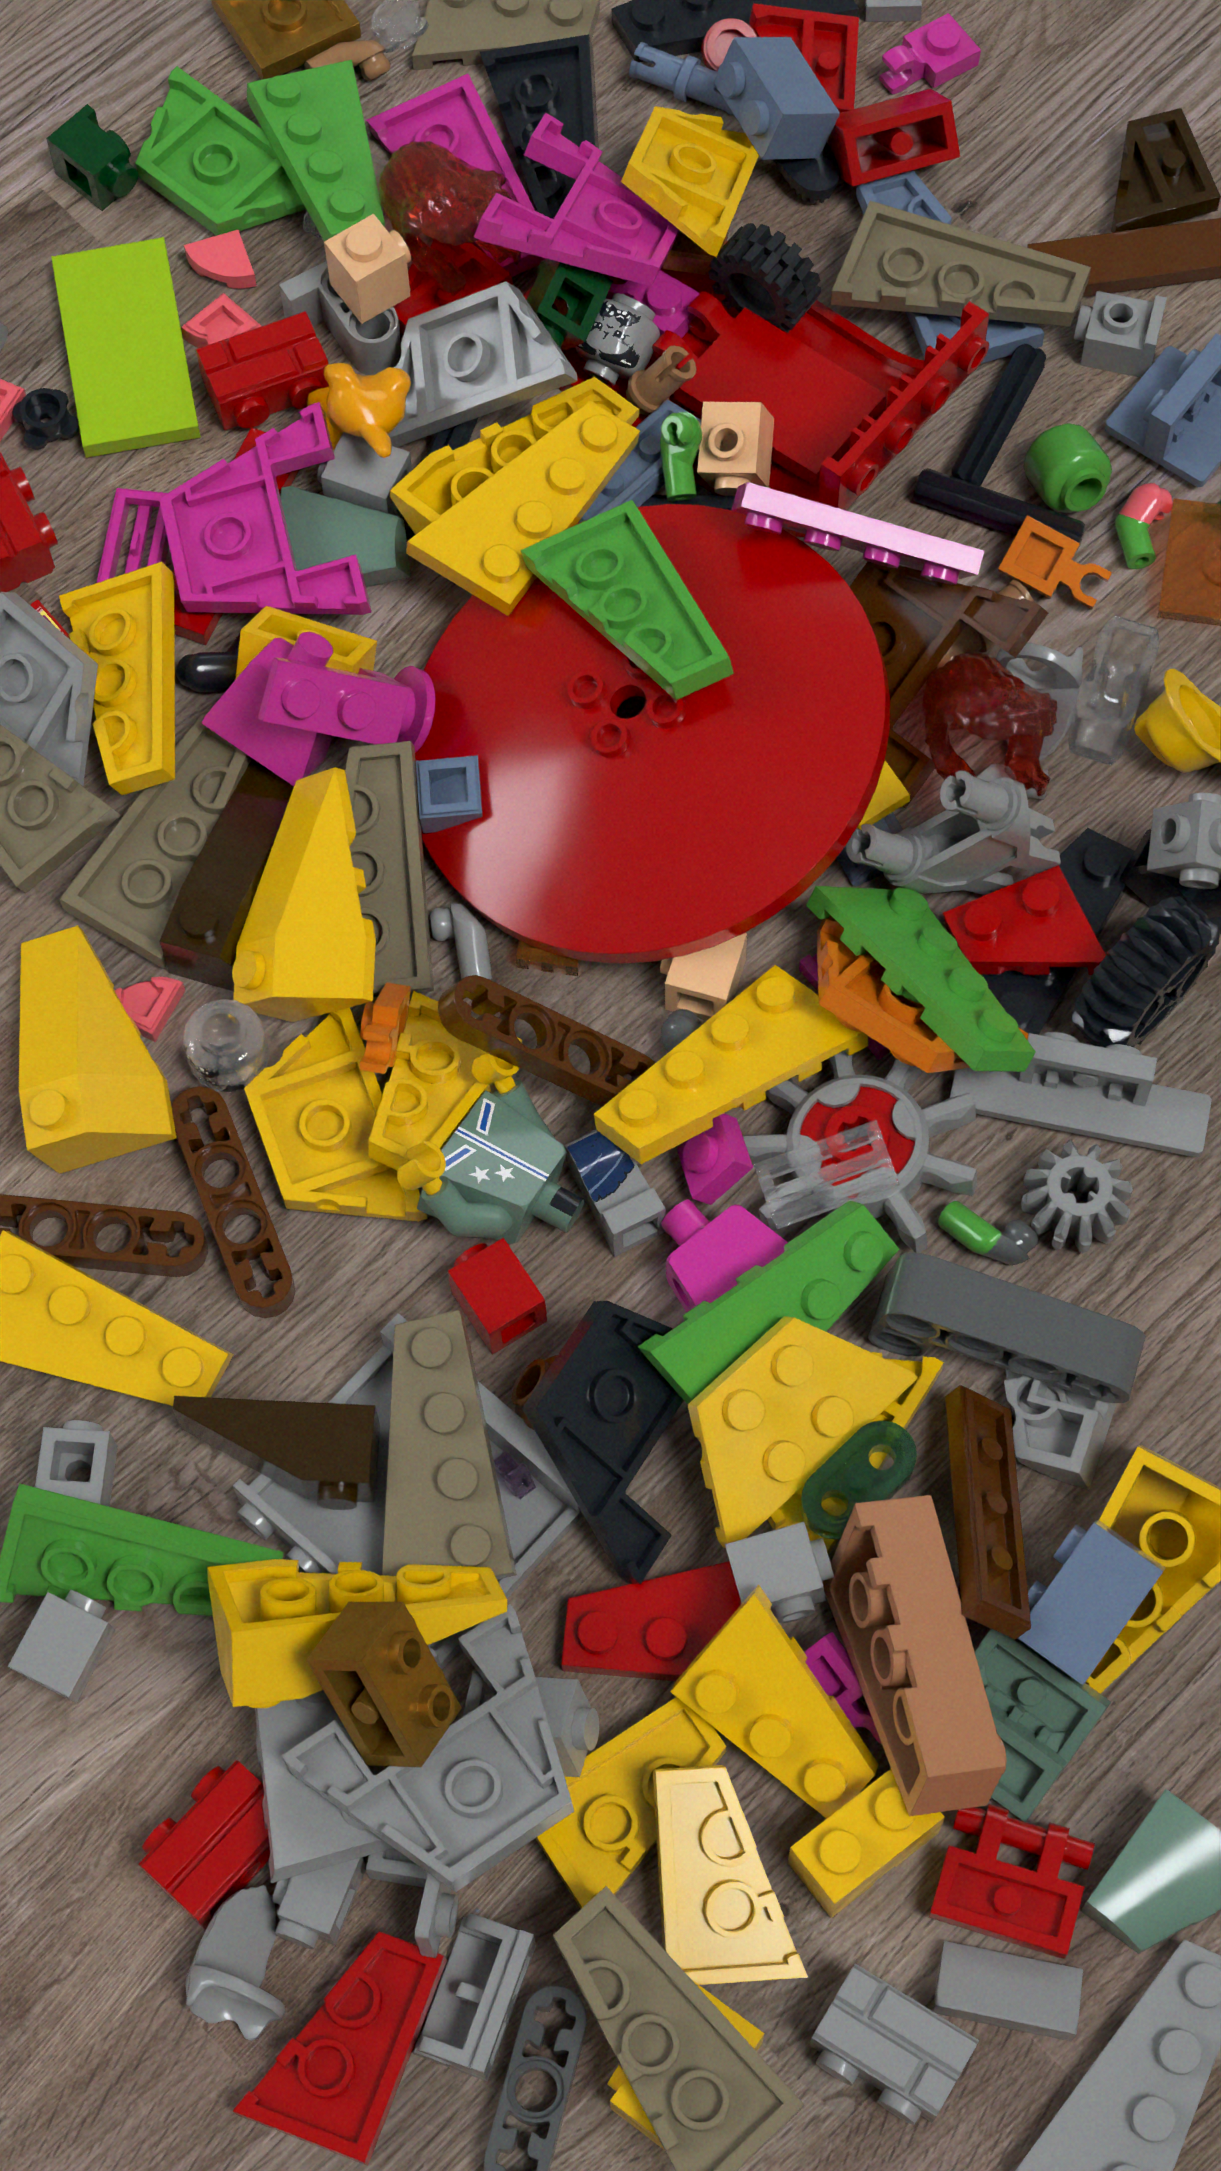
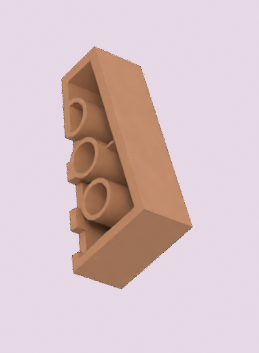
M925 1495L855 1503L831 1561L834 1578L824 1580L823 1587L909 1816L986 1806L1001 1776L1005 1772L1007 1762L1006 1751L1003 1741L996 1731L965 1616L962 1615L959 1593L932 1496Z

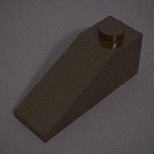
M174 1396L173 1410L182 1430L300 1496L310 1500H317L316 1503L320 1507L332 1510H350L357 1507V1502L374 1503L380 1422L375 1405Z

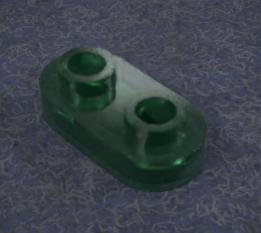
M890 1421L868 1423L861 1427L808 1478L802 1490L800 1508L804 1522L814 1533L828 1539H841L855 1503L889 1500L909 1481L914 1471L917 1450L915 1442L907 1430ZM875 1452H885L891 1456L894 1464L889 1469L879 1470L871 1465L869 1457ZM837 1497L846 1504L847 1510L841 1515L832 1516L823 1510L821 1504L827 1498Z

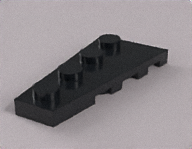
M631 0L611 8L612 25L634 61L645 62L634 55L640 42L647 43L648 46L674 56L701 52L703 39L711 26L716 22L727 18H735L749 25L753 3L859 17V7L854 0Z
M589 34L480 52L536 210L552 219L556 216L576 180L524 156L531 135L545 113L564 124L560 134L580 147L581 142L587 140L599 149L594 55Z
M1087 828L1060 854L1061 864L1059 867L1098 939L1128 888L1119 878L1135 851ZM1050 967V975H1024L1014 970L1005 971L1001 974L980 975L984 977L988 988L1005 1011L1016 1020L1020 1029L1028 1034L1042 1035L1081 967Z

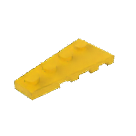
M589 400L408 540L406 554L509 616L537 579V576L526 567L521 550L578 524L637 445L640 430Z
M159 562L59 595L62 610L70 618L73 630L69 633L70 640L98 663L93 702L97 720L94 721L93 727L108 783L121 795L175 780L174 573L163 562Z
M774 965L595 1112L596 1130L637 1162L643 1164L712 1128L713 1118L733 1108L741 1107L745 1111L766 1100L765 1091L792 1077H795L800 1082L822 1070L821 1062L842 1051H845L850 1056L868 1046V1035L845 1027L839 1022L835 1014L819 1005L818 994L777 965Z

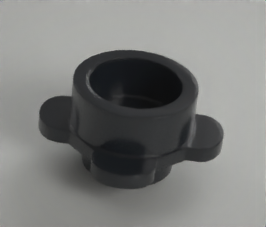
M49 388L36 389L29 392L22 401L15 405L13 417L16 422L21 423L24 427L25 434L23 439L27 447L35 450L43 449L48 442L56 441L61 437L69 439L78 433L79 422L75 416L70 415L67 409L69 400L65 392ZM45 418H51L49 422H41Z

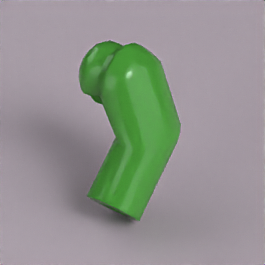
M688 412L672 413L663 420L661 425L660 451L668 501H684L697 496L693 464L703 432L700 422L693 414Z

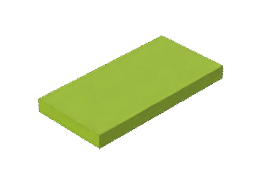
M164 237L51 256L85 457L201 438Z

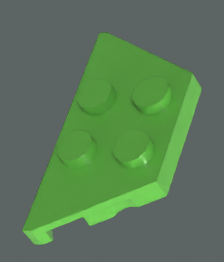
M178 66L175 67L168 78L170 89L163 107L157 106L151 122L152 133L143 142L136 160L138 177L216 236L234 230L242 231L305 210L306 208L263 129Z

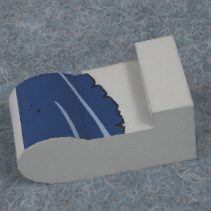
M597 1130L563 1145L567 1152L565 1158L570 1171L614 1257L666 1232L661 1226V1222L666 1216V1209L654 1187H649L636 1162H632L630 1155Z

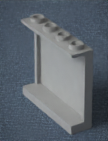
M399 1313L380 1331L383 1346L328 1402L376 1406L380 1422L374 1503L357 1502V1507L350 1510L323 1508L317 1505V1500L306 1499L261 1473L249 1486L241 1479L233 1485L240 1505H242L241 1509L237 1512L240 1519L263 1540H267L273 1533L291 1550L285 1557L287 1560H299V1572L338 1574L339 1562H362V1570L382 1575L394 1330L396 1324L408 1322ZM478 1381L517 1573L515 1576L497 1579L506 1598H508L582 1518L583 1513L535 1430L529 1428L521 1417ZM514 1469L525 1478L529 1487H526L516 1476ZM479 1624L427 1645L441 1669L461 1650L458 1638Z

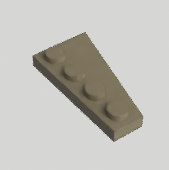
M870 201L832 288L830 305L961 317L962 309L970 301L988 312L989 319L1071 327L1088 284L1091 267Z
M204 713L198 717L175 747V780L142 790L60 897L63 910L163 969L166 967V961L159 941L180 889L252 760L249 755L203 725L201 722L206 715Z
M0 724V865L15 886L26 894L121 815Z
M460 1310L395 1325L382 1575L397 1576L399 1569L408 1564L491 1567L496 1579L517 1575L465 1316Z

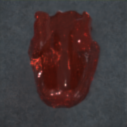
M413 141L400 146L398 150L392 153L391 158L380 173L379 197L382 208L390 220L393 230L397 231L405 241L411 254L412 263L421 274L431 278L438 289L444 293H449L451 296H455L458 292L464 291L466 285L465 275L450 258L426 244L419 237L422 233L436 239L441 244L449 243L453 246L474 243L476 241L477 246L488 251L495 262L502 263L508 257L512 258L516 265L521 261V251L474 238L480 219L495 194L498 193L512 200L509 193L502 189L506 182L504 174H498L494 170L486 171L471 166L464 160L454 156L446 147L431 141Z
M962 653L952 656L949 661L938 667L928 677L922 698V709L925 716V742L929 746L932 762L937 773L944 780L950 775L956 777L955 772L966 771L976 777L974 771L963 758L957 755L950 744L949 730L966 729L970 734L977 735L986 740L1008 739L1004 772L1013 780L1023 783L1025 790L1032 788L1036 790L1037 796L1044 795L1051 778L1043 772L1039 757L1044 737L1052 735L1054 731L1053 725L1057 723V701L1052 699L1049 693H1040L1036 689L1026 686L1022 679L1013 676L1011 671L1001 665L994 657H989L987 654Z

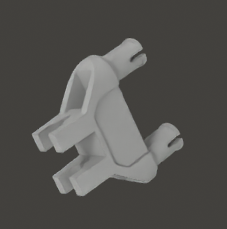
M966 771L955 772L956 777L950 775L942 783L940 800L947 810L914 828L909 826L897 834L877 829L871 824L861 825L862 830L856 828L846 844V852L852 862L877 868L883 871L884 876L892 885L911 889L919 893L966 890L987 895L1014 883L1012 875L999 872L1008 866L1040 873L1061 864L1059 851L1046 848L1039 841L1041 838L1055 832L1053 819L1028 807L1027 794L1023 783L1006 777L985 781L972 776Z

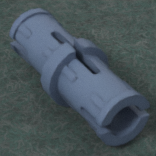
M640 42L634 55L638 56L640 60L655 66L650 67L632 60L629 69L630 78L640 79L673 91L674 98L683 102H687L689 98L723 110L729 115H734L714 84L717 71L701 66V60L688 55L684 60L648 46L647 43Z

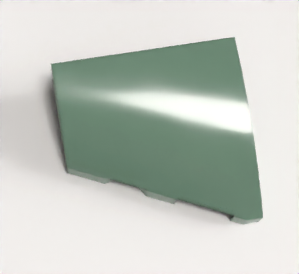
M294 486L281 488L280 498L297 571L356 554L362 568L366 587L411 578L409 556L406 554L405 524L402 518Z
M1165 1789L1091 1894L1081 1912L1138 1954L1165 1941L1168 1936L1189 1925L1194 1926L1215 1915L1221 1909V1831L1189 1805Z

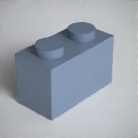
M733 38L725 59L718 69L714 84L761 159L819 158L840 112L792 38Z
M1098 1519L1093 1522L1088 1531L1076 1524L1053 1556L1063 1566L1050 1585L1046 1587L1038 1580L1032 1585L1028 1591L1031 1629L1018 1637V1639L1082 1685H1084L1165 1570L1164 1566Z

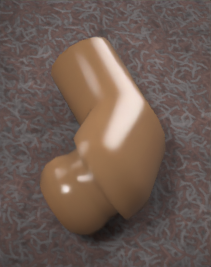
M376 40L340 42L304 62L305 70L352 60L353 68L359 65L362 76L367 81H372L390 70V62L383 53L386 49Z

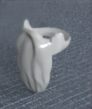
M1027 642L1016 658L1002 648L997 653L996 669L1004 682L1016 692L1015 699L1010 708V724L1006 736L1008 749L1012 758L1025 766L1030 767L1053 753L1072 723L1082 688V647H1078L1072 656H1065L1054 649ZM1022 658L1042 662L1048 667L1039 671H1032Z
M261 1885L257 1888L247 1887L246 1889H240L221 1904L199 1943L194 1960L186 1976L185 1984L186 2004L190 2006V2010L194 2015L208 2023H218L225 2020L235 2021L245 2039L251 2041L259 2038L270 2022L282 2020L285 2015V2005L273 1995L259 1988L265 1978L268 1957L276 1938L275 1904L266 1886Z

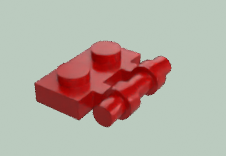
M988 1804L987 1810L977 1807L958 1809L953 1829L979 1837L975 1853L954 1846H948L928 1918L1065 1959L1068 1955L1085 1886L1058 1879L1059 1870L1062 1862L1088 1870L1095 1843L1070 1836V1828L1051 1822L1048 1823L1046 1829L1007 1817L1008 1809ZM1000 1844L1039 1855L1036 1872L996 1860Z

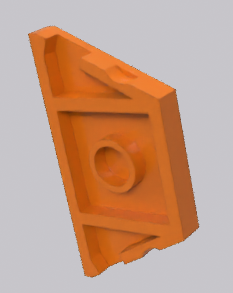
M831 915L829 918L823 919L816 932L819 1005L835 1014L839 1022L853 1031L863 1032L890 1049L892 1055L904 1064L918 1067L926 1073L970 1068L920 1018L925 1007L921 1003L909 1000L903 995H896L881 980L886 969L868 951L862 955H855L840 940L844 928ZM1019 1028L1025 1038L1028 1039L1029 1034Z

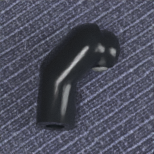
M240 633L226 652H199L185 655L177 665L176 673L179 681L194 691H226L236 680Z

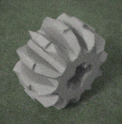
M1072 1140L1064 1144L1061 1157L1046 1149L1039 1156V1169L1030 1168L1025 1174L1023 1185L1029 1192L1022 1196L1021 1209L1025 1213L1036 1215L1031 1224V1229L1036 1234H1043L1049 1230L1055 1232L1052 1239V1246L1055 1251L1065 1245L1066 1238L1075 1240L1076 1247L1081 1254L1089 1251L1092 1236L1107 1245L1114 1239L1116 1233L1114 1225H1124L1127 1223L1130 1209L1124 1202L1131 1197L1133 1191L1131 1182L1117 1179L1122 1170L1120 1159L1110 1160L1104 1164L1099 1162L1101 1148L1098 1143L1088 1149L1087 1156L1079 1155L1077 1147ZM1067 1191H1077L1079 1200L1087 1202L1076 1203L1074 1194L1067 1193Z

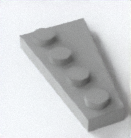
M324 1690L302 1699L281 1701L273 1707L255 1708L257 1724L256 1747L258 1765H261L264 1789L262 1803L265 1829L268 1828L271 1883L392 1849L391 1845L292 1775L282 1758L284 1753L334 1720H336L360 1755ZM367 1765L373 1775L382 1772L380 1766Z
M1185 1939L1180 1943L1015 2171H1173L1221 2047L1220 1955Z

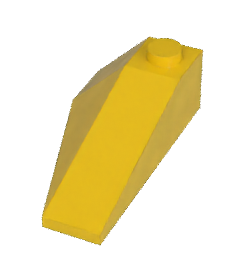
M593 377L533 405L531 414L508 425L500 427L498 422L481 429L480 438L452 450L447 445L430 453L390 490V498L414 533L417 534L589 400L630 425L639 417V409L596 377Z
M334 767L296 780L236 946V960L232 969L234 981L233 1008L296 1022L373 1001L376 937L373 921L363 918L358 894L366 888L363 869L353 867L350 845L356 836V828L346 773L343 769Z
M78 925L21 943L19 1098L27 1151L59 1174L177 1139L167 1079L159 1065L149 1054L140 1037L139 1029L134 1020L125 1011L113 989L114 985L84 931Z
M1143 1445L1137 1446L1099 1521L1165 1567V1570L1085 1683L1100 1694L1221 1581V1488Z
M271 1559L207 1567L220 1670L233 1707L269 1708L279 1704L281 1701L302 1699L323 1690L306 1659L348 1602H404L427 1645L507 1612V1598L491 1567L408 1564L399 1569L397 1576L378 1575L371 1571L362 1570V1562H339L338 1574L299 1572V1560Z

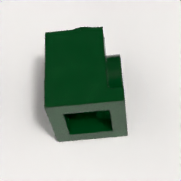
M88 104L46 138L55 174L101 211L118 197L127 195L136 185L138 171L129 162L131 153L127 144L113 130L105 132L99 127L96 112Z
M550 259L541 261L536 270L539 274L528 295L527 302L559 348L567 350L585 343L613 281L599 272ZM553 303L557 306L558 311L552 308Z

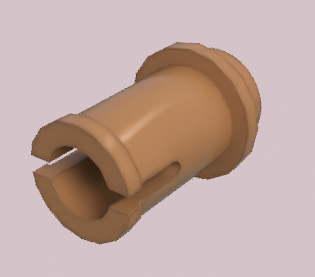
M669 346L662 356L646 371H636L629 378L628 388L626 389L627 401L636 406L640 414L649 415L653 413L666 400H669V397L679 387L693 378L696 374L695 361L691 359L680 370L675 369L689 353L679 346Z

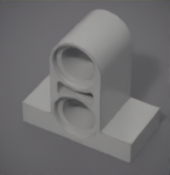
M327 261L279 284L284 317L287 318L306 311L313 327L324 322L353 366L360 373L375 375L388 367L394 368L398 364L401 357V336L399 319L395 309L391 307L361 324L330 285Z

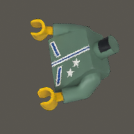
M487 1052L475 1058L472 1064V1073L479 1082L485 1085L494 1084L496 1090L493 1094L485 1090L442 1150L431 1141L420 1142L408 1149L406 1156L410 1161L399 1167L397 1173L398 1182L407 1190H415L422 1187L417 1209L437 1217L447 1230L456 1237L500 1240L504 1237L508 1244L517 1243L535 1217L567 1233L578 1218L585 1201L584 1198L557 1184L567 1152L564 1146L555 1139L537 1112L522 1081L513 1080L511 1075L517 1073L519 1067Z

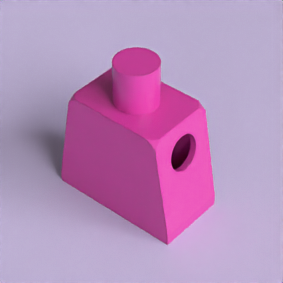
M313 632L301 633L294 646L283 638L275 637L247 665L205 715L201 723L294 786L296 780L310 776L323 763L332 740V735L264 722L258 719L274 657L326 666L333 654L331 644L324 637Z
M687 1199L670 1210L661 1222L663 1229L680 1246L666 1259V1278L686 1312L703 1301L712 1303L738 1285L735 1279L755 1265L764 1267L784 1253V1245L788 1243L745 1208L737 1204L730 1206L710 1222L691 1200Z

